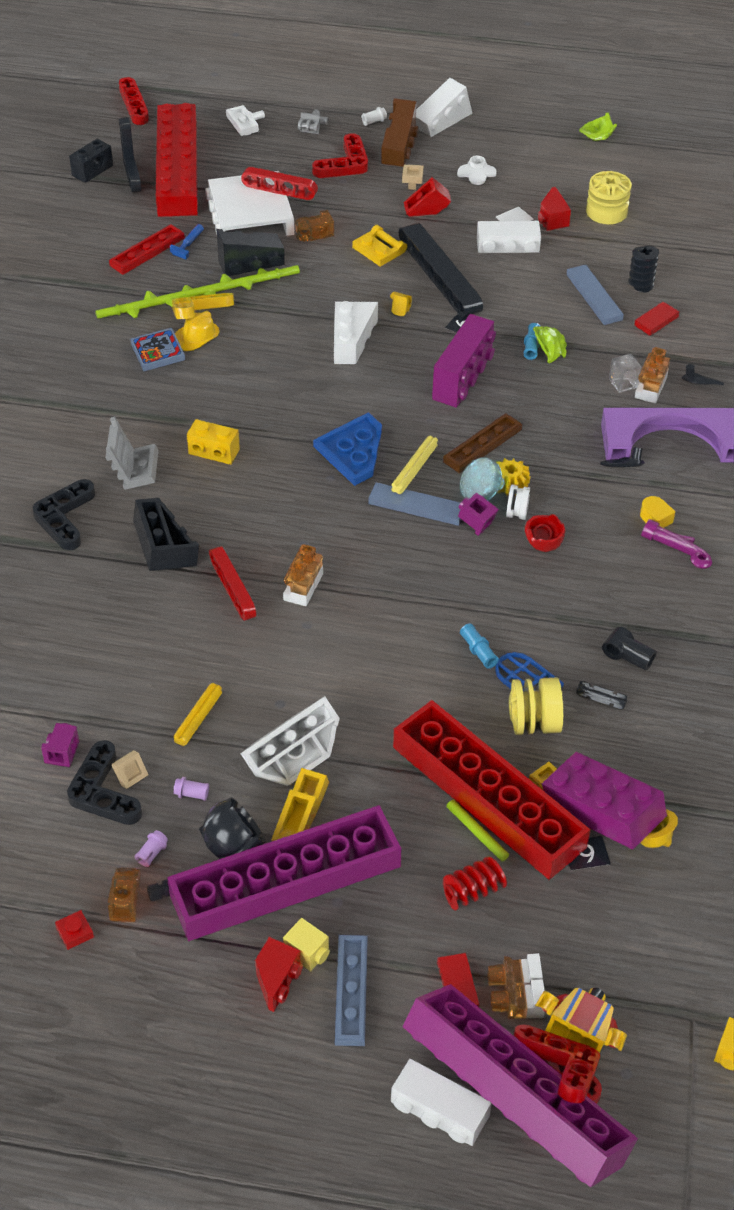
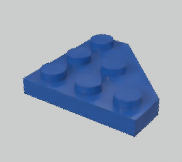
M368 412L314 439L313 447L355 486L371 478L374 474L382 434V424Z

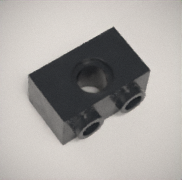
M98 138L69 155L72 176L84 183H87L113 166L111 145Z

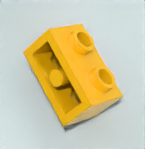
M195 419L187 433L188 453L190 455L231 465L240 450L238 429Z

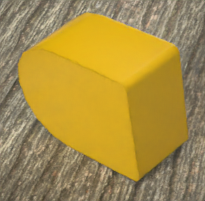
M649 496L642 501L640 517L645 523L651 519L660 523V526L664 528L674 522L676 511L660 497Z

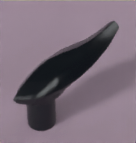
M693 364L686 365V374L682 376L683 380L694 384L724 385V382L695 373V366Z
M633 447L632 458L622 457L620 459L601 461L600 465L609 467L642 466L645 464L644 460H641L643 448Z

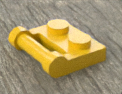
M375 225L370 232L355 239L352 248L381 267L402 255L407 249V244L396 240L384 232L381 226ZM378 238H380L381 240H383L384 242H386L387 244H389V245L392 246L393 248H392V249L389 248L387 245H385L384 243H382L381 241H379Z

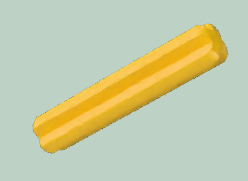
M215 683L209 684L174 734V742L181 746L187 745L222 694V687Z

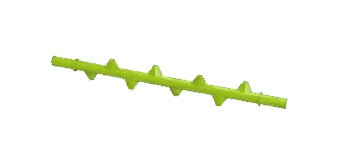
M298 265L282 269L276 268L269 272L260 268L257 274L238 279H231L226 274H222L220 283L198 288H191L185 285L180 292L158 297L151 291H146L144 300L122 305L116 304L113 307L95 310L97 319L117 314L119 316L121 313L126 312L133 318H137L140 309L161 304H168L173 307L172 300L176 298L216 294L219 291L241 286L250 290L254 283L298 274L300 270Z

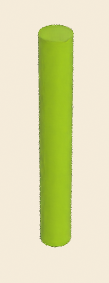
M454 799L448 802L446 807L501 862L508 858L509 853Z

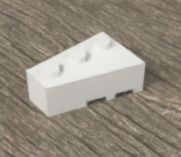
M451 78L442 84L416 109V126H419V130L432 137L471 115L472 109L466 86Z
M335 302L334 364L357 363L365 348V342L370 338L371 331L378 322V302Z

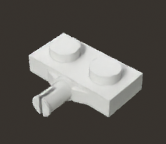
M244 105L226 110L227 118L241 136L258 132L259 127L255 120L265 118L263 110L252 113Z

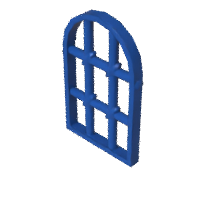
M517 652L501 656L495 668L498 679L510 689L511 683L509 680L511 678L520 679L521 684L524 686L525 681L516 675L520 671H525L535 679L532 682L533 686L539 683L540 678L546 676L548 678L555 677L529 656ZM514 657L524 659L527 662L524 664L520 663ZM509 659L519 668L511 671L501 662ZM531 664L543 674L536 676L526 667ZM498 667L507 672L509 676L504 678L500 674ZM560 681L561 688L564 686L562 681Z

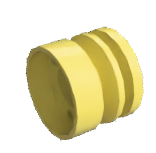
M602 171L593 175L589 182V196L586 205L587 215L593 221L602 224L622 222L628 214L632 187L630 179L626 175L614 171Z
M558 677L540 678L537 690H534L532 681L526 679L524 691L520 679L512 680L509 695V714L516 735H523L524 723H526L528 734H533L536 722L540 723L543 734L561 733L563 727V700Z

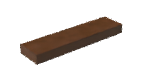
M505 413L444 455L443 463L460 474L520 432L523 424Z

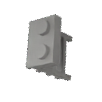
M111 417L112 425H110L105 458L107 461L112 460L111 468L113 471L118 470L117 478L124 480L123 488L126 490L155 483L159 451L157 446L151 444L134 449L116 417Z

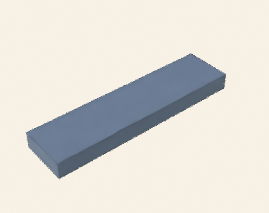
M587 265L567 269L568 278L603 325L623 320L624 314Z
M377 482L369 496V504L458 526L461 522V518L458 517L460 502L406 489L402 494L393 493L391 490L392 486Z
M339 935L335 1046H365L367 936Z

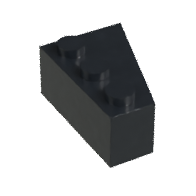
M216 229L218 261L223 273L227 276L257 271L260 268L267 269L285 265L284 246L278 234L264 232L248 234L242 233L240 230L224 232L223 229Z
M161 499L135 500L133 522L149 571L197 566L200 545L189 538L187 530L184 526L180 527L175 521V516Z

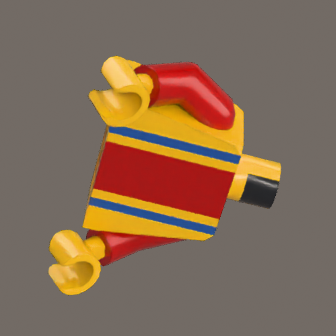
M575 988L570 994L564 993L556 997L547 991H543L535 1006L541 1007L549 1016L552 1014L545 1031L593 1047L599 1053L603 1045H609L622 1051L627 1034L618 1029L616 1020L612 1018L614 1008L611 1004L604 1001L606 996L601 989L591 988L589 992H586L580 988Z

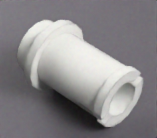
M377 107L374 111L362 114V121L365 126L378 121L384 122V119H387L386 110Z

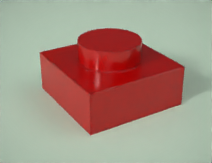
M82 910L55 922L56 929L67 950L94 938L93 931Z

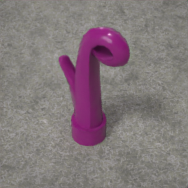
M651 519L645 524L641 534L642 537L651 541H658L691 555V562L697 568L707 569L712 566L710 555L693 543L695 541L694 537L671 532L661 527L660 523Z

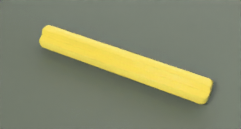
M428 436L392 483L391 490L393 493L402 494L438 446V439L436 437Z

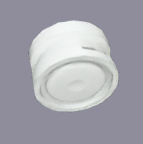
M511 485L506 517L513 518L514 516H519V519L526 520L530 487L521 489L517 485ZM514 494H516L515 503H514V510H512L513 500H514Z

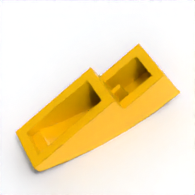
M301 768L293 790L290 789L271 841L310 828L329 784L327 775Z

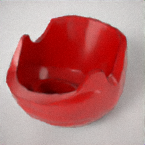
M554 514L536 515L526 522V538L536 550L550 552L556 550L562 544L565 537V526Z

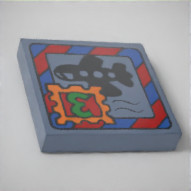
M172 328L130 339L143 372L185 360V354Z

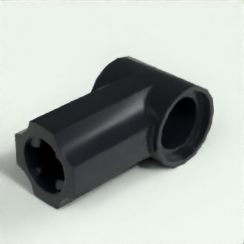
M624 627L615 628L602 645L604 654L610 659L619 660L623 658L644 670H648L651 667L657 654L656 650L635 640L633 634Z

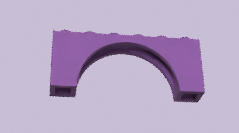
M603 408L601 427L606 460L620 459L622 457L630 458L632 446L638 439L648 433L659 430H680L694 434L708 442L717 452L720 462H734V408Z

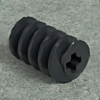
M640 246L632 251L628 283L639 292L646 293L654 287L659 249L656 247Z

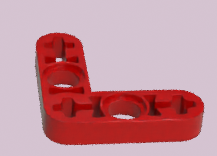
M352 133L345 135L344 150L347 157L314 161L312 163L313 176L328 178L366 173L368 171V158L361 137Z
M518 1025L515 1027L513 1036L537 1056L565 1066L558 1087V1095L570 1103L584 1102L597 1071L600 1053L593 1047L533 1026Z

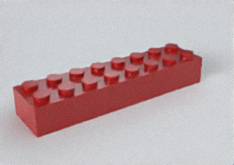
M166 103L157 105L156 205L158 217L198 216L196 104Z
M433 700L394 728L393 748L548 880L552 879L587 848L590 829Z

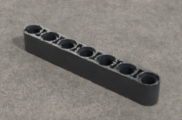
M420 223L399 228V239L407 244L406 250L461 317L482 312L483 302L480 295Z

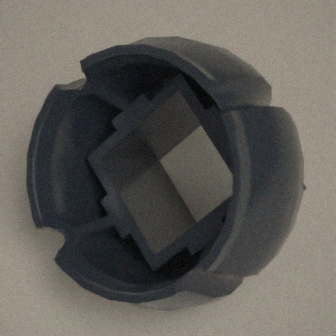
M229 797L214 805L206 814L203 825L199 828L207 848L219 859L263 845L266 842L264 836H259L262 834V831L243 806L237 808L238 801L233 797Z

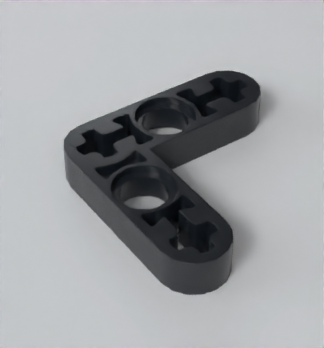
M129 117L119 118L124 168L131 192L142 191L134 158Z
M88 479L78 480L37 501L33 505L35 520L64 550H75L81 544L79 530L64 514L91 501L95 497L93 482ZM64 498H67V499L70 500V501L67 502V503H59V502H58L59 500L64 499ZM53 523H62L60 527H51Z
M107 740L98 741L90 749L67 789L69 803L76 809L122 824H135L142 817L139 800L101 787L117 757L115 746L112 742ZM99 754H103V756H102V758H101V763L99 762V761H100V756H99ZM90 770L99 772V775L95 778L85 777V774ZM83 785H84V786H85V787H84V793H85V795H80L81 792L83 791ZM106 798L112 801L107 807L97 805L101 799Z

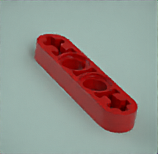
M131 77L121 78L119 80V90L132 122L136 125L148 123V109L136 81Z
M255 167L246 168L241 176V181L246 187L304 200L313 199L318 191L317 184L311 179ZM265 178L272 179L274 185L267 183ZM284 182L291 183L293 189L287 188Z
M219 546L210 549L209 556L212 565L243 621L255 618L256 609L224 548Z

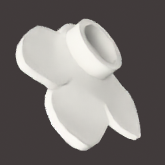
M476 155L470 158L468 164L459 167L457 175L458 177H469L471 184L481 185L485 183L487 177L496 176V169L493 166L487 165L484 157Z

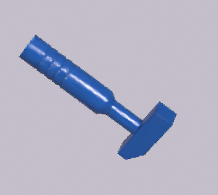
M197 224L183 240V244L180 247L171 244L170 252L186 260L189 257V251L185 250V248L190 246L204 230L203 226Z

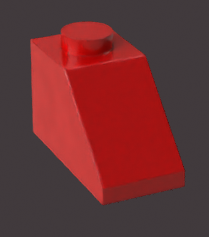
M432 177L403 203L406 215L409 217L437 215L448 207L451 203L448 189Z
M552 187L545 196L538 212V220L547 231L569 227L571 209L556 187Z

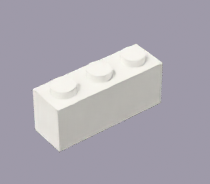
M478 221V253H531L540 251L541 232L539 221Z
M412 1059L408 1060L391 1089V1102L394 1103L398 1110L418 1116L424 1124L431 1128H440L458 1143L465 1142L473 1146L490 1116V1101Z

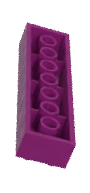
M380 805L169 876L167 877L169 893L187 940L191 941L400 868L401 847Z
M450 984L415 999L403 1024V1028L417 1042L422 1043L434 1053L438 1060L454 1070L460 1079L468 1082L475 1088L482 1098L490 1101L502 1111L507 1119L523 1129L529 1138L537 1141L550 1152L555 1160L563 1163L570 1169L578 1180L592 1187L624 1166L638 1138L589 1097L586 1096L585 1101L582 1103H570L563 1100L558 1095V1087L562 1075Z

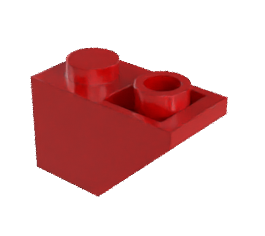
M268 937L255 959L256 975L268 1010L274 1012L278 1004H283L287 999L290 990L289 985L293 979L297 980L300 976L303 963H301L299 949Z

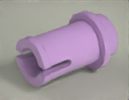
M186 777L176 779L174 794L178 795V798L187 796L203 799L204 801L207 800L209 793L208 783L186 780Z
M156 830L154 833H149L147 836L148 840L139 852L135 854L136 861L142 858L138 862L142 866L149 867L161 850L166 849L168 838L160 831Z

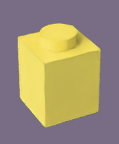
M303 918L283 937V943L300 950L301 963L310 972L317 964L321 965L329 955V936Z

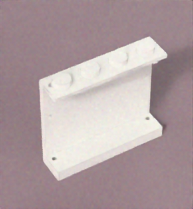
M241 176L208 180L209 188H205L206 199L209 202V210L212 212L215 230L223 229L225 232V230L283 223L286 236L294 235V217L286 195L246 187L241 181ZM265 178L267 183L274 185L272 179Z

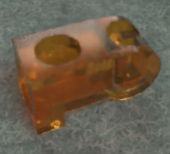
M320 211V215L309 218H298L295 221L296 238L300 241H313L333 237L334 220L329 211Z
M116 867L108 898L110 921L136 922V906L141 881L140 868Z

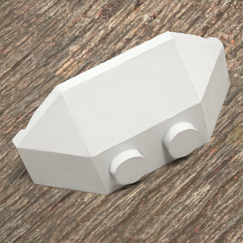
M324 696L254 742L240 754L256 777L288 786L297 780L301 768L312 770L330 757L336 727L340 718Z

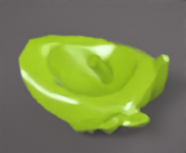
M607 112L605 116L582 126L579 131L593 141L606 140L612 135L617 124L613 125L610 114Z
M533 327L535 337L547 356L548 363L555 361L560 355L563 358L566 357L567 345L563 334L552 327Z

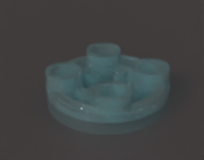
M481 457L472 461L463 471L459 485L460 492L464 499L466 497L470 499L477 492L488 501L497 491L503 488L505 480L502 478L501 469L496 462L489 458Z

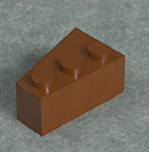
M394 98L393 113H390L389 120L392 121L390 127L386 128L381 149V164L404 167L406 160L410 159L411 148H414L415 138L418 137L419 126H416L417 101Z

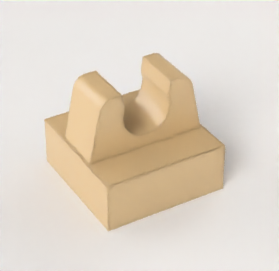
M404 165L402 183H408V189L416 190V184H422L424 166Z
M134 750L112 764V768L121 786L125 789L148 776L139 753Z

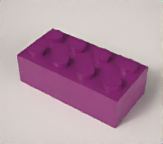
M469 314L434 365L432 400L457 408L461 400L466 399L469 388L474 387L479 373H483L487 361H491L495 349L492 348V344L496 336L494 321Z
M575 752L542 783L545 793L588 828L632 850L667 816L663 791L578 752Z

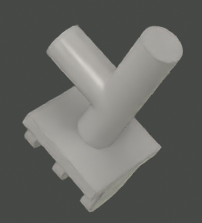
M317 109L313 110L312 114L301 112L298 130L300 132L319 134L320 124L327 125L328 117L320 116V111Z

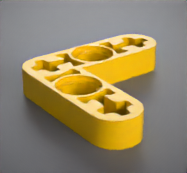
M220 293L176 298L172 300L173 312L176 319L195 317V310L233 306L234 296L233 293Z

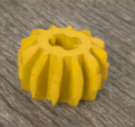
M504 458L503 462H496L491 471L492 488L497 489L498 493L504 492L508 496L511 485H517L521 489L528 487L530 483L529 466H525L523 461L516 462L514 458L512 461Z

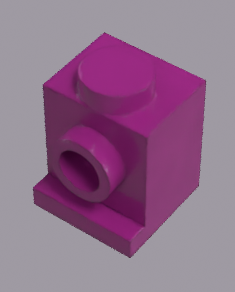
M476 492L470 499L466 497L460 503L458 517L476 530L475 534L479 536L493 523L499 509Z
M68 723L55 724L53 732L48 734L46 743H42L41 746L44 763L64 767L71 766L79 745L77 726Z

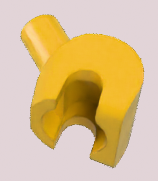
M392 292L390 298L393 300L391 312L397 316H404L411 308L412 296Z

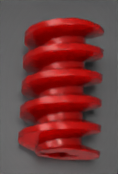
M487 856L482 861L474 862L473 866H465L463 871L456 870L453 875H445L443 878V888L449 905L456 911L459 909L458 900L463 906H467V896H470L476 902L478 901V891L483 897L488 896L487 887L495 893L498 891L497 882L501 887L505 888L507 880L497 861Z

